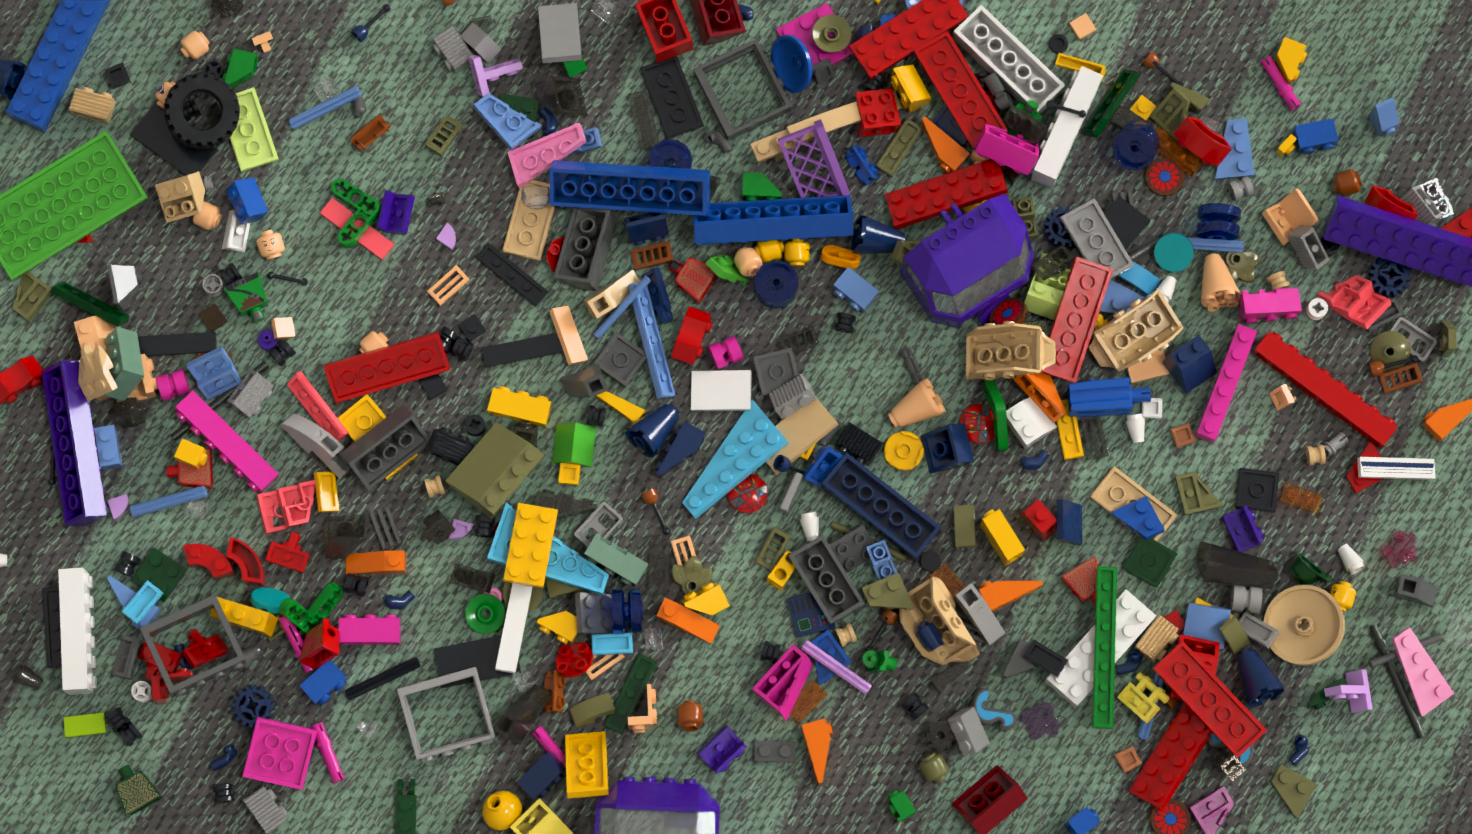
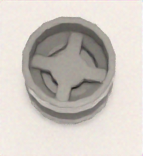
M1248 176L1241 178L1238 182L1232 181L1228 183V188L1234 201L1240 200L1245 195H1254L1253 185Z
M210 274L203 279L202 285L207 295L210 297L222 295L224 284L219 276Z

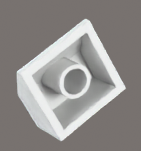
M1030 397L1020 401L1006 411L1007 425L1024 449L1058 428Z

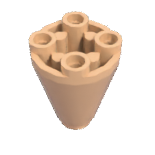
M1219 254L1206 256L1201 291L1202 305L1207 307L1209 312H1215L1221 307L1237 306L1239 304L1240 291L1224 260Z
M926 378L921 380L891 409L892 412L888 413V416L895 427H902L941 416L946 410L939 394H935L930 380Z

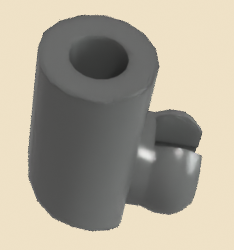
M359 97L351 102L354 104L353 114L360 118L366 112L365 100Z
M710 131L706 134V141L711 144L720 145L724 154L733 150L724 133Z

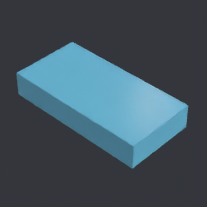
M147 580L121 612L138 625L164 593Z
M632 633L592 635L593 655L633 654Z

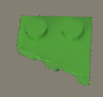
M722 254L711 257L705 263L722 279H727L733 283L738 280L742 286H745L750 281L746 276H742L739 273L733 259L728 255Z

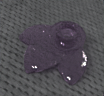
M1041 702L1035 708H1028L1021 715L1020 721L1029 724L1028 733L1031 740L1039 739L1045 733L1055 738L1059 732V721L1054 716V707L1048 702ZM1047 709L1049 713L1043 716L1041 710Z

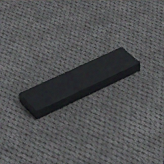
M489 243L475 257L535 307L549 293V291Z
M216 332L138 336L140 353L145 354L147 357L208 353L217 348Z
M557 333L482 347L486 368L564 353Z
M59 587L43 588L47 668L62 667Z

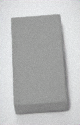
M798 472L794 474L780 506L781 512L789 513L804 479L803 474Z
M1244 612L1239 619V623L1247 637L1269 649L1279 634L1277 629L1247 612Z

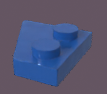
M1147 496L1112 511L1113 518L1121 520L1126 524V527L1136 531L1145 540L1164 533V527Z
M829 629L812 641V644L845 667L852 663ZM815 659L818 683L822 685L835 676L836 673Z

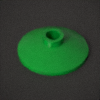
M479 594L473 597L467 604L465 611L466 621L478 633H493L504 623V605L494 595ZM485 609L490 611L489 617L483 615Z

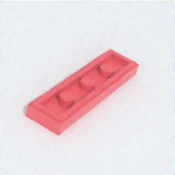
M331 198L320 212L322 216L340 229L344 227L354 214L334 198ZM362 219L356 220L354 223L355 227H362L364 225ZM371 226L358 241V243L381 260L394 247V243Z
M301 371L297 372L286 385L317 425L341 442L349 432Z

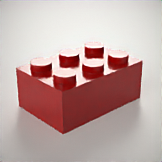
M643 0L635 3L637 15L657 63L694 50L693 40L676 0Z

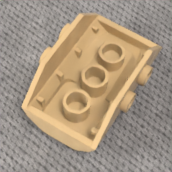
M1159 288L1142 300L1139 298L1129 304L1130 308L1125 311L1122 309L1113 315L1114 319L1093 332L1094 338L1088 348L1100 367H1111L1120 372L1140 361L1146 362L1153 357V352L1156 350L1162 351L1169 346L1168 342L1173 340L1184 329Z
M1005 321L1001 325L986 323L982 327H976L966 336V380H995L1000 377L1010 379L1014 378V375L1040 373L1046 367L1056 363V343L1042 332L1040 326L1018 324L1012 321Z
M933 576L908 592L914 609L900 608V622L922 656L944 666L949 662L967 663L980 655L976 643L955 610L956 603L941 579ZM925 621L934 623L944 644L931 652L928 648H925L916 634L918 631L917 626Z

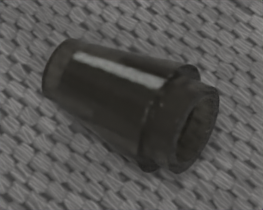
M19 665L12 678L17 684L37 690L40 689L41 684L44 682V679L26 665Z

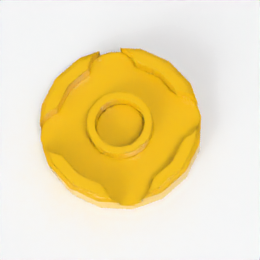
M901 431L890 436L884 448L886 461L890 466L901 471L911 470L918 466L924 453L919 437L907 431Z

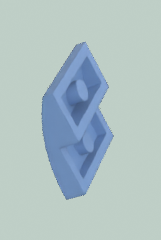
M222 346L187 363L188 370L196 379L198 388L207 400L242 382L234 364Z
M1190 602L1183 635L1220 642L1219 649H1224L1225 640L1221 637L1219 628L1225 620H1230L1231 609Z

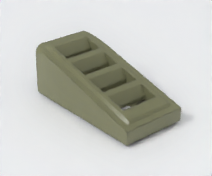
M1174 82L1169 87L1168 92H1171L1175 87L1182 91L1190 99L1189 109L1198 115L1209 103V98Z
M446 115L427 140L425 147L443 157L463 127V124ZM449 122L456 126V128L453 130L445 124ZM444 128L447 131L451 132V135L449 136L448 134L444 133L442 129ZM440 134L447 140L443 141L442 139L438 138V135ZM434 141H437L440 144H442V147H439L438 145L434 144Z
M774 526L755 563L772 571L792 535ZM774 534L784 538V543L774 538ZM772 541L780 545V550L770 545V542ZM768 548L777 553V556L775 557L765 552ZM763 555L773 560L771 566L766 564L769 562L761 559Z

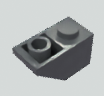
M599 364L562 378L569 397L591 398L608 391L607 383Z
M1401 574L1397 578L1393 597L1433 607L1437 587L1423 579Z

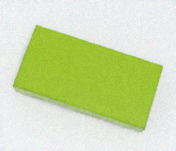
M104 712L63 717L65 738L107 733Z

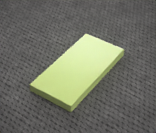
M255 88L235 93L240 105L238 125L230 140L241 172L279 160Z

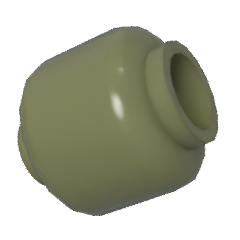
M932 751L920 758L919 768L927 781L938 783L946 778L945 774L949 771V767L941 753Z

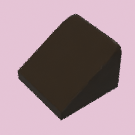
M1006 165L1001 166L1013 186L1020 174Z
M216 304L211 305L199 314L210 332H214L228 322Z

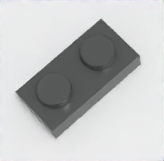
M755 741V762L795 763L796 742Z

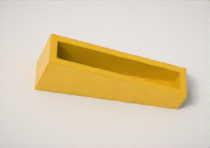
M1062 53L1058 54L1055 66L1075 72V70L1079 72L1081 66L1103 75V78L1106 72L1104 65Z
M607 391L596 395L598 399L633 423L641 419L646 412L644 409Z

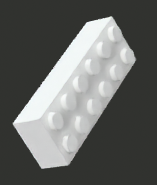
M982 5L954 30L952 38L987 72L996 73L1003 87L1019 103L1026 106L1029 100L1036 102L1039 106L1036 113L1039 115L1047 108V101H1054L1063 93L1065 84Z
M1081 66L1079 72L1075 70L1069 85L1070 88H1067L1061 104L1074 110H1084L1087 114L1103 75ZM1057 109L1053 120L1056 123L1051 122L1045 137L1048 140H1043L1039 149L1040 157L1036 160L1030 171L1032 174L1031 180L1053 189L1085 117L1081 118L1077 114Z
M84 568L58 569L63 691L69 695L94 693L93 688H97V678L93 676V668H96V657L92 656V648H95V636L91 635V628L95 627L94 616H91L90 608H94V598L90 596V588H93V577L89 576V573Z
M1125 590L1116 600L1115 663L1156 617L1151 610L1128 590ZM1095 625L1065 657L1069 660V663L1059 678L1050 674L1045 680L1052 689L1074 708L1093 689Z

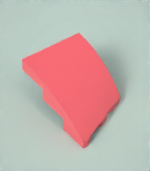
M1357 275L1334 285L1335 289L1327 294H1324L1322 291L1317 294L1339 315L1364 329H1368L1391 305L1389 298L1374 292L1372 281Z
M315 480L256 495L265 534L309 522L311 506L314 500ZM279 505L282 515H278L276 513V510L279 507ZM273 517L283 518L285 525L273 527Z

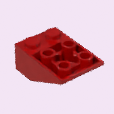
M1180 634L1175 647L1183 640L1216 675L1220 642ZM1171 689L1170 698L1181 700Z

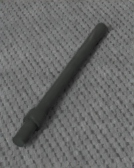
M263 361L253 370L261 374L269 365ZM237 386L225 391L208 406L216 410L227 401ZM186 421L182 423L183 426L170 435L174 441H177L185 433L191 432V426Z
M1377 624L1370 626L1376 649L1380 651L1381 656L1389 653L1386 647L1388 646L1386 639L1382 638ZM1393 660L1385 663L1417 738L1425 737V733Z

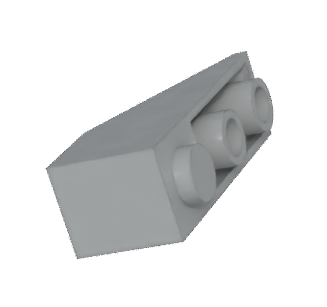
M972 583L953 596L956 603L989 645L1005 634L986 601Z

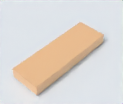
M569 306L549 310L568 365L588 361Z

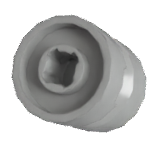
M1233 585L1230 600L1231 611L1242 612L1246 609L1248 613L1259 614L1262 604V588L1250 587L1249 590H1246L1245 586Z

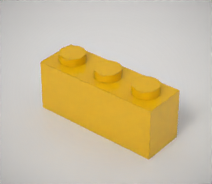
M499 386L498 389L493 388L487 412L491 415L546 428L552 403L548 401L549 398L538 395L535 398L529 396L527 392L518 391V393L510 392L509 388Z
M217 597L230 625L272 637L278 617L263 610ZM212 609L209 616L220 621L215 609Z

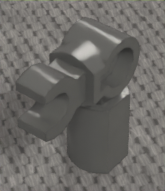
M992 73L984 78L992 96H996L995 103L1001 111L1005 109L1010 110L1016 106L1013 103L1011 94L1004 93L1005 88L996 73Z

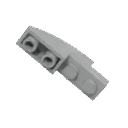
M293 414L281 424L284 430L308 454L313 451L339 479L351 470L340 455L344 446L319 425L297 414Z

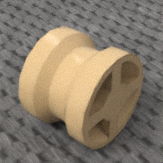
M1285 271L1274 273L1266 278L1267 282L1272 286L1271 291L1291 286L1290 282L1285 278Z
M1318 445L1314 448L1306 446L1308 466H1313L1315 463L1321 465L1326 463L1323 445Z
M440 475L435 476L431 480L428 478L424 479L429 498H433L436 494H445Z
M850 623L846 624L844 628L838 627L835 629L842 648L847 643L857 642Z

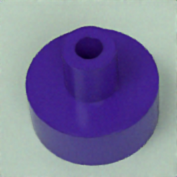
M264 330L258 336V344L264 350H271L277 346L278 339H274L273 331Z

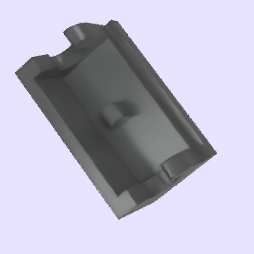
M122 635L111 676L133 681L143 641L138 638Z

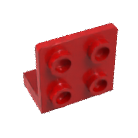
M893 89L862 91L855 94L861 118V124L856 130L857 137L896 132L901 122Z
M189 669L176 670L177 673L168 674L172 683L182 682L196 676ZM156 672V675L151 676L153 701L158 705L166 704L169 692L160 673Z

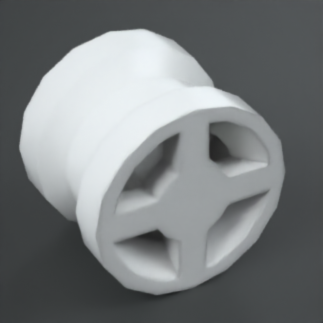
M1321 298L1313 299L1306 308V313L1312 320L1322 319L1328 311L1327 303Z
M138 681L132 686L131 694L138 702H148L153 697L152 687L147 682Z

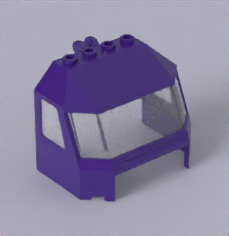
M1005 194L985 201L962 215L955 203L951 204V210L957 217L953 222L945 210H941L940 215L947 226L922 240L903 257L900 275L932 323L960 329L963 322L1021 286H1027L1034 254L1027 226Z
M624 776L623 780H618L608 790L609 795L601 796L596 802L595 834H719L720 804L701 783H696V779H684V782H676V778L664 777L662 782L657 781L655 776L643 777V781H635V777Z

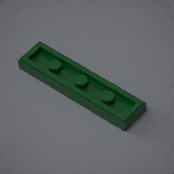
M1123 69L1083 128L1082 132L1085 135L1098 138L1140 75L1136 71Z
M64 281L52 288L51 293L119 327L129 320L130 316Z
M639 653L614 704L615 714L608 716L604 727L623 735L628 724V717L632 716L657 665V661Z

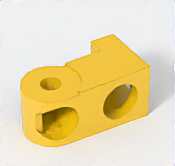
M788 550L769 574L766 581L780 591L783 590L796 569L788 556L791 554Z

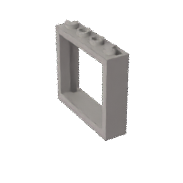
M477 667L397 689L417 760L422 759V762L433 760V755L441 753L442 757L454 754L453 749L460 747L461 751L473 748L472 744L478 742L481 743V746L493 742L492 738L496 737ZM473 677L488 733L422 752L406 695Z

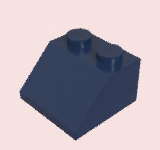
M648 212L624 218L629 242L634 243V245L646 243L645 240L653 239V241L663 240L666 235H669L665 213Z
M1197 335L1169 354L1162 362L1185 394L1217 373L1212 352L1200 335Z
M965 423L948 424L920 436L930 474L962 467L974 462Z

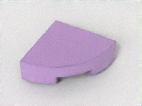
M447 223L436 240L453 250L456 244V235L452 226Z
M127 494L107 500L114 520L121 517L128 505Z
M454 519L448 538L460 539L466 536L472 530L473 524Z

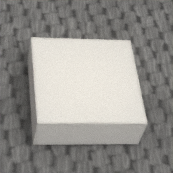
M1151 398V402H1142L1143 418L1162 419V398Z

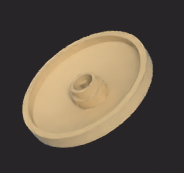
M1297 585L1280 592L1269 604L1263 621L1279 631L1278 636L1270 646L1272 651L1284 661L1299 666L1314 665L1329 658L1340 646L1345 632V618L1339 603L1327 591L1312 585Z

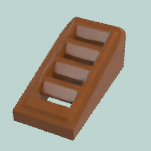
M670 241L631 250L634 270L673 262ZM662 249H665V253H666V257H665V258H662V253H661V250H662ZM656 250H657V254H658V259H657V260L654 259V253H653V251H656ZM646 252L650 254L651 261L649 262L646 259ZM641 253L643 260L642 264H639L637 254Z
M1417 363L1383 373L1379 376L1385 394L1424 382ZM1413 369L1416 377L1415 380H1412L1409 370ZM1402 372L1406 373L1408 379L1406 383L1404 382ZM1395 374H1398L1400 385L1396 384ZM1390 376L1393 387L1387 389L1386 377Z

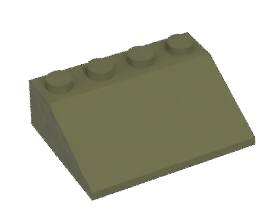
M496 422L445 482L492 520L542 462L544 454L531 443Z

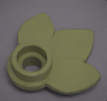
M1227 252L1225 257L1227 268L1235 282L1238 278L1249 283L1255 281L1256 272L1254 267L1262 262L1255 252ZM1235 255L1239 257L1238 262L1233 261Z
M693 555L686 562L685 567L674 564L672 574L674 580L682 585V589L686 594L692 591L696 593L702 589L701 587L704 584L710 582L712 569H702L700 560ZM694 582L696 584L695 589H689L688 584Z

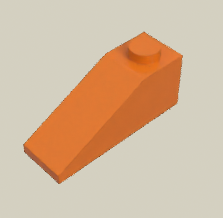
M924 116L921 125L938 163L941 164L940 168L945 173L959 170L969 158L970 153Z
M1044 372L1017 375L1013 379L1054 423L1066 413L1050 374Z
M1472 399L1439 408L1435 413L1431 411L1423 418L1426 422L1422 426L1440 442L1472 411Z
M401 550L346 554V575L348 573L355 575L406 574V552Z
M989 580L980 585L981 589L978 592L993 612L1041 588L1043 582L995 581L991 583Z
M664 598L656 615L658 620L712 644L720 627L718 624L668 598Z
M825 718L801 725L818 785H821L823 782L830 735L833 734L830 722L826 723Z

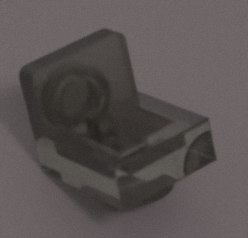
M527 420L517 423L514 426L516 434L536 448L538 425H534L531 421Z

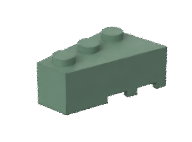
M116 326L106 337L105 352L114 366L109 371L118 388L104 395L125 401L144 377L137 332Z
M598 533L595 534L584 553L588 556L586 558L587 561L592 562L594 565L600 563L605 566L603 570L612 576L617 573L622 576L621 581L629 586L633 583L637 585L648 566V563Z

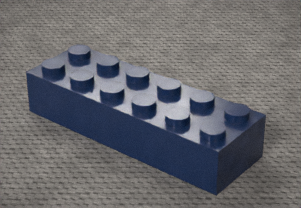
M848 453L843 456L822 482L821 488L915 562L941 530L940 525Z

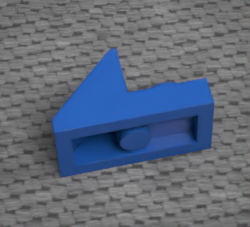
M828 445L812 452L814 461L803 474L805 479L818 487H821L822 482L843 458V454Z

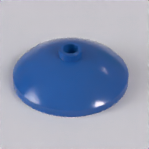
M787 34L778 37L771 50V61L776 70L774 74L777 78H781L785 90L791 93L802 92L808 87L812 78L813 66L809 51L803 42L793 35Z

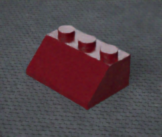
M690 0L703 46L721 43L746 31L737 0Z
M996 765L951 805L977 834H987L1028 798L1019 784Z

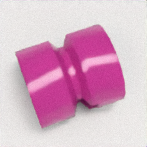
M735 336L724 339L722 344L717 342L708 346L717 370L727 367L729 362L734 364L744 360Z
M183 369L172 372L171 376L164 374L156 377L163 401L175 398L176 394L182 396L191 392Z

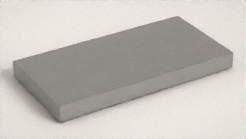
M577 3L538 6L542 62L553 63L582 60Z
M1095 198L1060 217L1061 222L1083 259L1113 269L1110 280L1134 267L1132 260Z

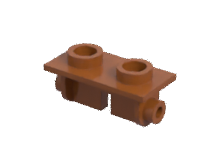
M379 114L349 139L359 152L365 151L377 138L386 131L388 132L391 126Z
M556 670L547 671V675L544 676V690H551V694H544L543 708L548 713H553V711L562 713V708L565 706L563 687H565L566 679Z

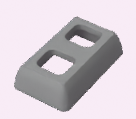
M1399 317L1390 331L1398 332L1400 328L1410 333L1407 338L1411 347L1410 354L1416 355L1420 361H1425L1437 344V340L1405 318ZM1417 339L1426 343V347L1421 354L1412 349V345Z
M603 502L578 528L574 535L588 547L591 542L584 534L589 528H594L602 537L607 538L621 523L623 518L606 502ZM603 513H607L613 521L615 518L618 520L608 532L609 527L605 528L598 522V518Z

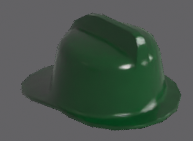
M1296 551L1298 557L1288 571L1298 582L1309 585L1321 578L1334 582V579L1328 573L1311 563L1299 551Z

